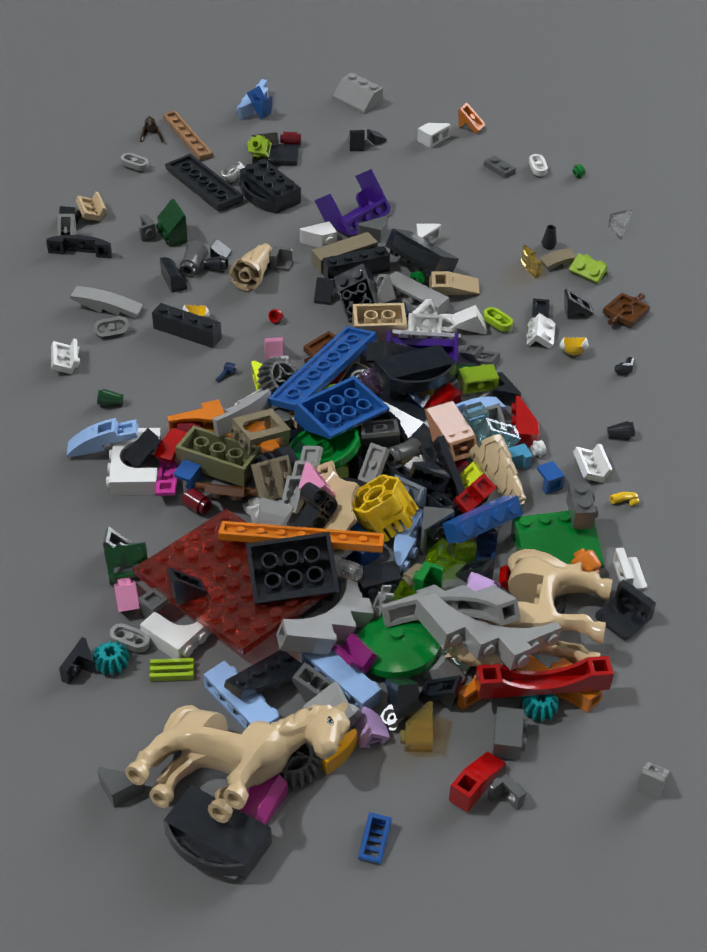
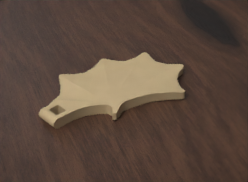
M333 461L318 465L317 470L335 493L332 497L338 503L336 511L323 529L349 531L357 522L352 508V501L359 489V485L355 482L341 479L335 470ZM305 501L304 504H303V507H304V508H305V506L307 505V502H306V501ZM333 549V554H344L346 552L342 549Z

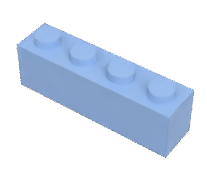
M331 649L329 655L301 652L302 664L304 662L332 682H337L350 704L360 709L363 706L372 709L380 703V686L375 681H371L366 677L363 672L348 665L333 649Z
M225 660L203 674L205 688L245 730L254 721H266L271 724L280 719L278 711L273 707L271 708L260 693L240 699L224 688L225 680L238 673L234 666L230 667Z

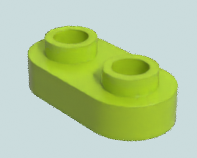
M488 307L484 310L483 319L502 332L512 329L513 319L495 307Z

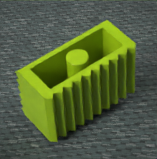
M482 364L480 366L458 369L457 381L462 393L465 395L466 393L493 391L494 388L498 387L499 376L494 364Z

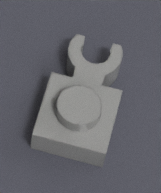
M383 585L381 592H378L373 604L376 618L383 617L380 605L390 603L394 599V593H390L391 585Z

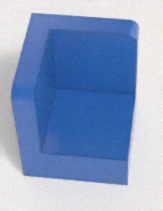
M185 459L173 473L175 478L187 481V490L195 489L196 482H200L202 479L201 465Z
M554 461L537 466V471L544 478L542 490L545 494L563 489L565 475Z

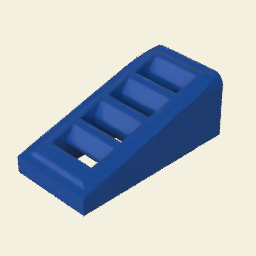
M369 812L359 850V860L381 865L392 817ZM372 824L385 827V829L383 831L371 828ZM369 833L382 835L383 837L382 839L371 837ZM367 841L381 844L380 848L367 845ZM365 849L378 852V857L364 854Z

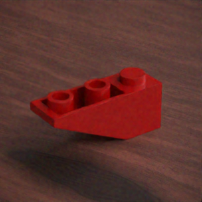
M516 396L515 403L511 405V414H514L511 418V426H514L511 431V439H514L515 446L525 443L527 448H531L533 441H538L539 422L521 397Z
M488 751L463 769L450 785L449 801L468 813L487 790L490 783L504 769L506 762Z

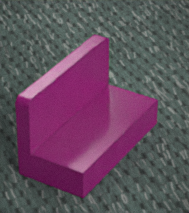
M350 633L342 647L337 644L332 647L348 665L367 674L378 658V655L353 633Z

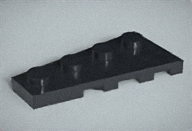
M279 650L226 679L224 688L241 699L262 693L265 688H280L281 684L286 682L294 684L292 677L303 664L288 652Z

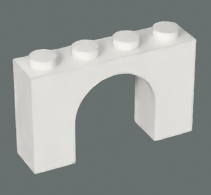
M147 428L138 429V438ZM149 428L161 438L160 428ZM138 438L111 443V447H113V449L109 450V460L111 463H108V474L110 476L106 477V487L110 488L111 496L155 495L156 480H158L157 468H132L123 464L126 461L123 455ZM158 446L155 448V450H154L150 455H154V454H155V452H156Z
M196 574L194 577L202 580L208 593L206 596L188 601L205 613L199 621L190 625H177L158 613L153 612L140 624L141 631L149 635L150 644L173 659L189 657L198 645L203 644L213 631H217L220 628L224 618L229 613L236 611L235 597L199 574Z

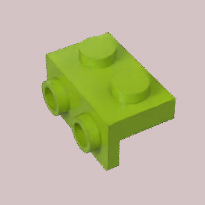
M578 253L569 268L571 273L596 284H599L604 274L607 275L609 273L606 263L600 260H593L591 256Z

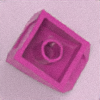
M278 774L260 785L252 786L247 790L249 796L244 808L239 811L267 825L288 794V783Z

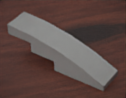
M76 286L70 296V299L99 313L104 309L116 316H119L121 312L134 319L137 318L143 304L127 297L90 287Z
M270 389L237 401V405L225 409V414L212 418L215 435L220 438L229 434L232 418L270 409L272 407L268 403V397L271 396Z
M303 446L300 461H295L292 476H287L281 503L294 506L292 514H298L305 502L301 498L300 490L298 489L304 465L308 461L317 469L323 453L321 446Z

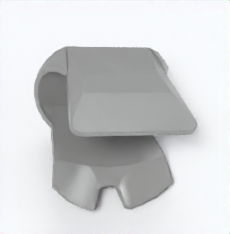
M261 498L257 524L292 526L304 508L302 506L298 514H292L294 506L281 503V500Z
M337 682L330 684L303 706V708H309L311 705H331L335 707L342 702H346L348 707L345 715L350 721V727L359 720L362 713L359 707L348 702Z

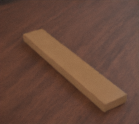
M177 111L163 114L165 122L199 161L213 158V152Z

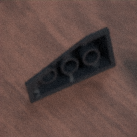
M386 393L379 397L390 407V410L384 413L386 417L390 419L397 418L402 442L410 438L418 439L422 445L433 442L425 410L400 397L391 398Z

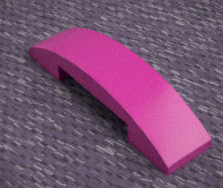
M176 458L173 463L159 460L155 496L176 495L178 478H175L173 474L179 466L176 465Z

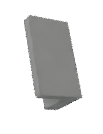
M370 443L358 480L368 483L380 476L390 449Z

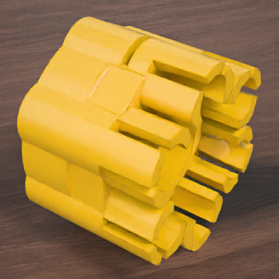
M385 474L361 486L352 501L353 512L363 528L372 533H385L383 530L385 528L392 538L397 532L391 523H393L398 532H402L405 529L400 523V519L404 526L409 529L413 525L412 517L418 510V506L400 479ZM385 533L384 542H387L390 539Z

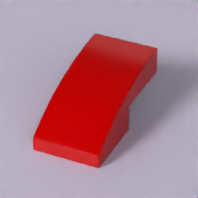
M172 428L158 446L154 454L155 458L173 463L176 458L175 447L187 432Z
M482 474L466 490L458 495L453 502L459 505L458 507L463 513L469 512L486 499L497 487L485 474Z

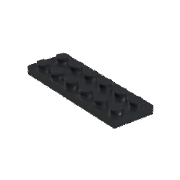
M192 154L165 164L166 170L218 211L243 200L241 192Z

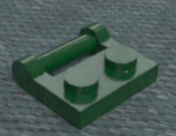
M146 542L104 548L110 585L116 584L117 580L124 578H151ZM136 564L143 565L142 570L114 574V568Z

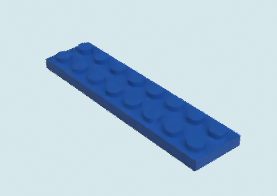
M346 326L268 397L269 405L295 411L297 402L322 391L366 349V343H373L377 339L376 332Z

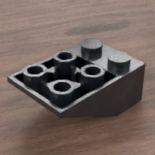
M364 263L334 277L348 322L352 321L353 304H378L376 283L372 271Z

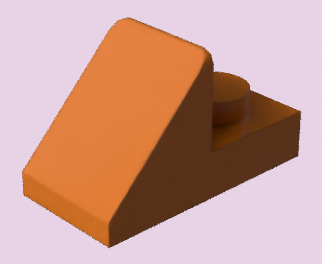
M465 103L458 110L459 128L467 123L476 134L486 125L468 103Z

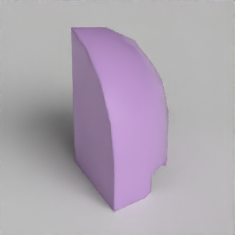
M363 706L361 716L356 722L359 747L370 748V744L379 741L381 744L385 743L390 738L385 723L377 713Z

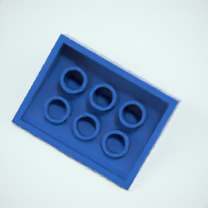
M353 376L297 402L294 420L304 430L332 439L389 411L390 407L358 378Z

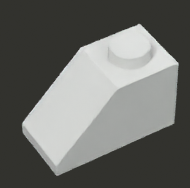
M427 123L418 128L417 141L431 148L450 137L451 124Z
M330 221L300 228V242L320 248L337 242V231Z

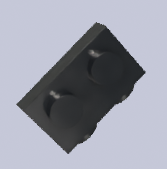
M623 579L618 583L615 597L596 612L595 618L598 621L606 622V627L622 639L627 640L652 619L656 602Z

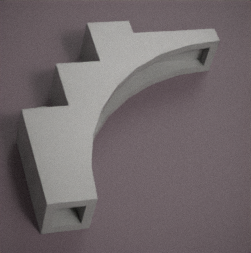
M345 568L339 579L340 598L339 603L334 608L312 618L282 620L276 633L280 650L329 655L337 640L346 641L350 633H354L356 627L363 628L373 619L374 608L369 598H362L353 568Z
M432 585L416 590L414 595L380 605L386 627L418 620L414 615L417 599L432 593H436L445 603L469 617L489 620L501 626L521 619L517 598L495 585L473 591L465 585L447 591Z
M436 593L417 599L414 613L443 649L456 646L462 642L477 660L496 653L510 670L524 667L529 662L531 653L535 654L545 647L555 645L559 640L562 628L557 622L530 628H508L491 625L460 613L445 603Z

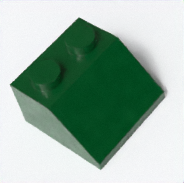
M171 199L157 216L158 223L156 224L158 233H161L163 241H166L169 247L188 242L186 215L175 199Z

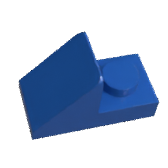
M260 86L247 92L260 119L272 112L273 96L266 99Z

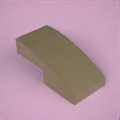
M568 248L546 254L540 260L546 269L550 271L561 264L564 268L572 264L576 255Z

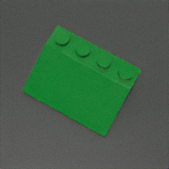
M569 510L520 516L512 520L511 536L517 551L534 549L548 553L566 564H571L572 559L575 558L573 554L584 548L585 551L593 550L601 562L600 568H604L595 521L593 529H573Z

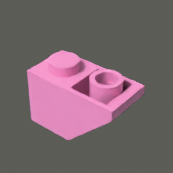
M130 578L117 580L118 583L114 584L118 612L139 609L135 581H131Z

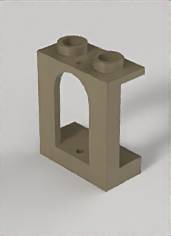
M272 408L232 418L230 434L248 455H252L253 444L276 439L282 446L289 445L291 429ZM264 419L263 425L266 427L265 430L258 432H249L243 428L244 424Z

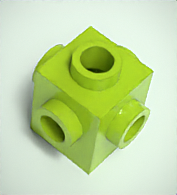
M251 136L250 141L247 143V150L254 158H261V156L269 158L272 143L265 139L264 136Z

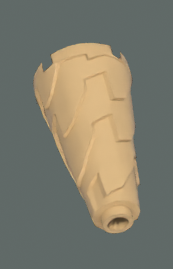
M266 243L258 245L233 263L230 267L229 276H232L233 279L231 281L237 288L249 291L250 289L255 290L260 285L270 261L272 247Z
M500 434L490 436L481 441L482 445L480 447L477 444L469 451V456L495 484L496 490L501 497L518 496L520 505L523 507L526 504L527 498L523 492L517 475L518 472L503 436Z

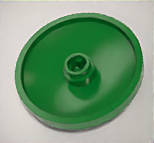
M356 427L332 439L304 430L290 442L289 446L293 449L299 461L303 446H321L323 453L319 465L333 461L335 469H337L356 455L361 445V439Z
M380 617L368 623L358 634V637L378 655L369 672L384 678L418 675L430 668L441 653V646L419 620L386 627L383 617Z

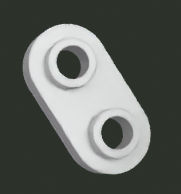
M539 154L531 155L529 157V165L532 173L538 177L546 175L548 166L544 157Z

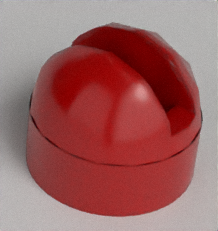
M272 309L268 314L269 320L272 323H278L284 317L283 312L279 309Z

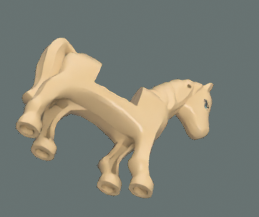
M534 549L517 551L508 558V566L511 570L508 588L511 595L518 600L521 619L502 625V627L530 628L557 622L562 627L561 631H578L589 636L594 642L602 644L606 622H594L587 614H559L554 606V600L564 594L579 592L594 593L602 600H609L612 579L601 578L599 573L595 571H582L581 562L573 565L566 564L548 553ZM479 619V620H478V621H481V622H484V623H488V624H491V625L501 626V625L496 624V623H494V622H492V621H489V620H485V619ZM560 640L555 645L545 647L535 653L559 658L564 657L574 663L587 657L600 656L599 652H589L582 644L568 643ZM462 642L453 646V649L445 655V658H455L469 666L501 664L506 667L496 653L477 660Z
M342 702L335 707L331 705H311L309 708L305 707L271 724L266 721H254L242 734L228 732L226 718L221 713L200 710L193 705L183 706L176 709L170 715L165 724L164 731L156 736L149 746L139 751L136 760L126 768L125 774L132 783L142 785L148 779L151 767L159 766L168 756L181 750L180 757L170 762L165 772L156 779L155 786L150 791L152 802L161 808L168 807L174 800L173 791L175 786L184 777L200 768L222 771L228 774V785L215 792V800L208 806V812L217 822L226 823L232 816V808L239 810L244 808L249 796L247 790L252 786L264 783L282 772L289 757L305 743L310 744L316 756L323 760L333 756L338 750L340 741L350 727V721L345 715L348 704Z

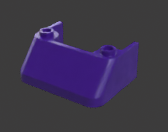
M372 169L355 176L362 189L356 195L359 207L343 217L331 193L314 200L324 221H330L337 231L350 237L358 233V223L384 217L390 212V205Z
M387 331L386 342L398 343L418 349L440 345L456 364L458 362L459 333H455L453 339L390 337V331Z

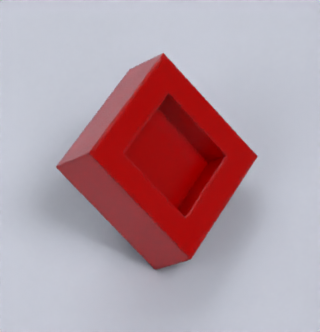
M507 565L500 567L499 583L509 591L508 581L511 570Z

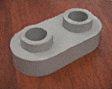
M125 153L121 156V163L126 167L140 172L149 168L147 158L133 153Z
M122 316L101 319L95 323L94 332L99 337L123 334L127 331L129 323ZM122 323L123 327L119 329L116 324ZM104 326L106 330L101 332L99 327Z
M116 624L110 629L112 643L119 640L121 644H125L128 650L136 653L144 652L150 647L149 635L140 629L126 624Z

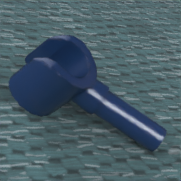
M226 362L224 370L215 380L219 382L227 373L235 374L236 368L234 367L236 364Z

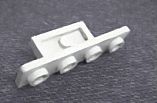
M409 313L408 330L393 329V333H397L398 337L409 338L410 334L414 335V338H424V335H428L429 339H439V336H444V339H453L455 334L441 332L443 315Z

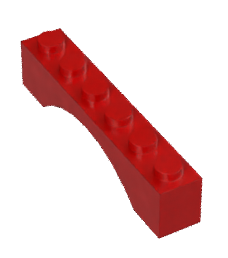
M609 656L587 657L574 664L545 671L510 670L501 664L477 665L475 684L478 699L610 690L614 673Z

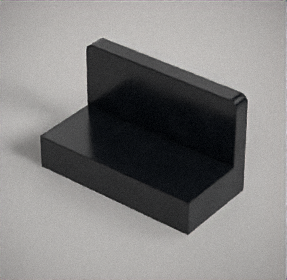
M147 428L123 457L134 468H139L161 443L162 439Z

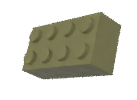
M193 425L175 447L176 465H180L185 459L201 465L203 474L245 487L253 476L251 465L255 464V457L261 454V447L253 445L252 455H248L236 439L225 435L219 438L215 435V432Z

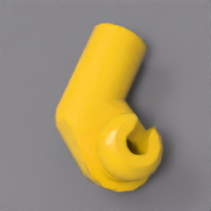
M620 492L609 497L611 504L629 500V504L633 506L640 502L638 499L639 495L635 492Z

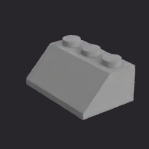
M350 73L341 79L333 94V99L365 114L383 103V87L355 73Z

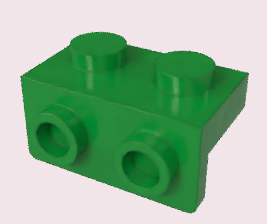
M424 561L420 570H416L413 575L412 582L415 584L411 595L416 594V590L432 585L442 589L444 568Z

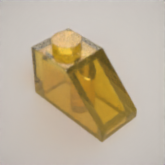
M428 701L406 722L405 730H401L400 744H405V752H432L433 701Z

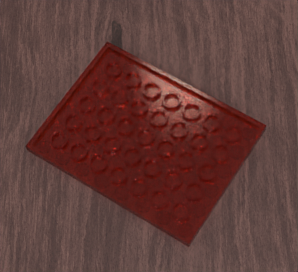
M225 509L134 567L133 572L135 576L152 588L155 587L170 602L239 653L245 655L277 632L283 619H295L328 594L254 605L246 543L248 542L219 540L218 538L222 521L248 522ZM170 567L201 579L208 591L207 595L177 605L170 593L166 570Z

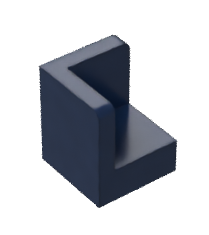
M414 392L406 393L403 399L422 409L430 395L426 394L420 399Z

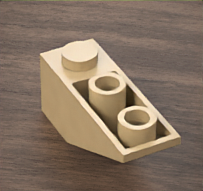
M449 271L431 272L429 288L443 295L480 294L478 278Z

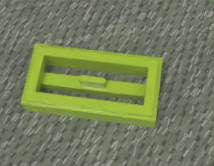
M194 658L150 659V682L194 680Z

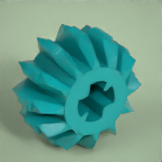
M109 639L108 643L101 642L100 647H95L92 658L97 672L101 671L103 676L110 673L113 677L115 672L121 674L122 669L127 668L130 655L125 644H121L119 640L112 643Z
M555 694L522 696L521 707L525 711L526 717L532 716L533 721L540 719L543 723L545 718L551 720L553 715H556L558 712L559 697L555 696Z

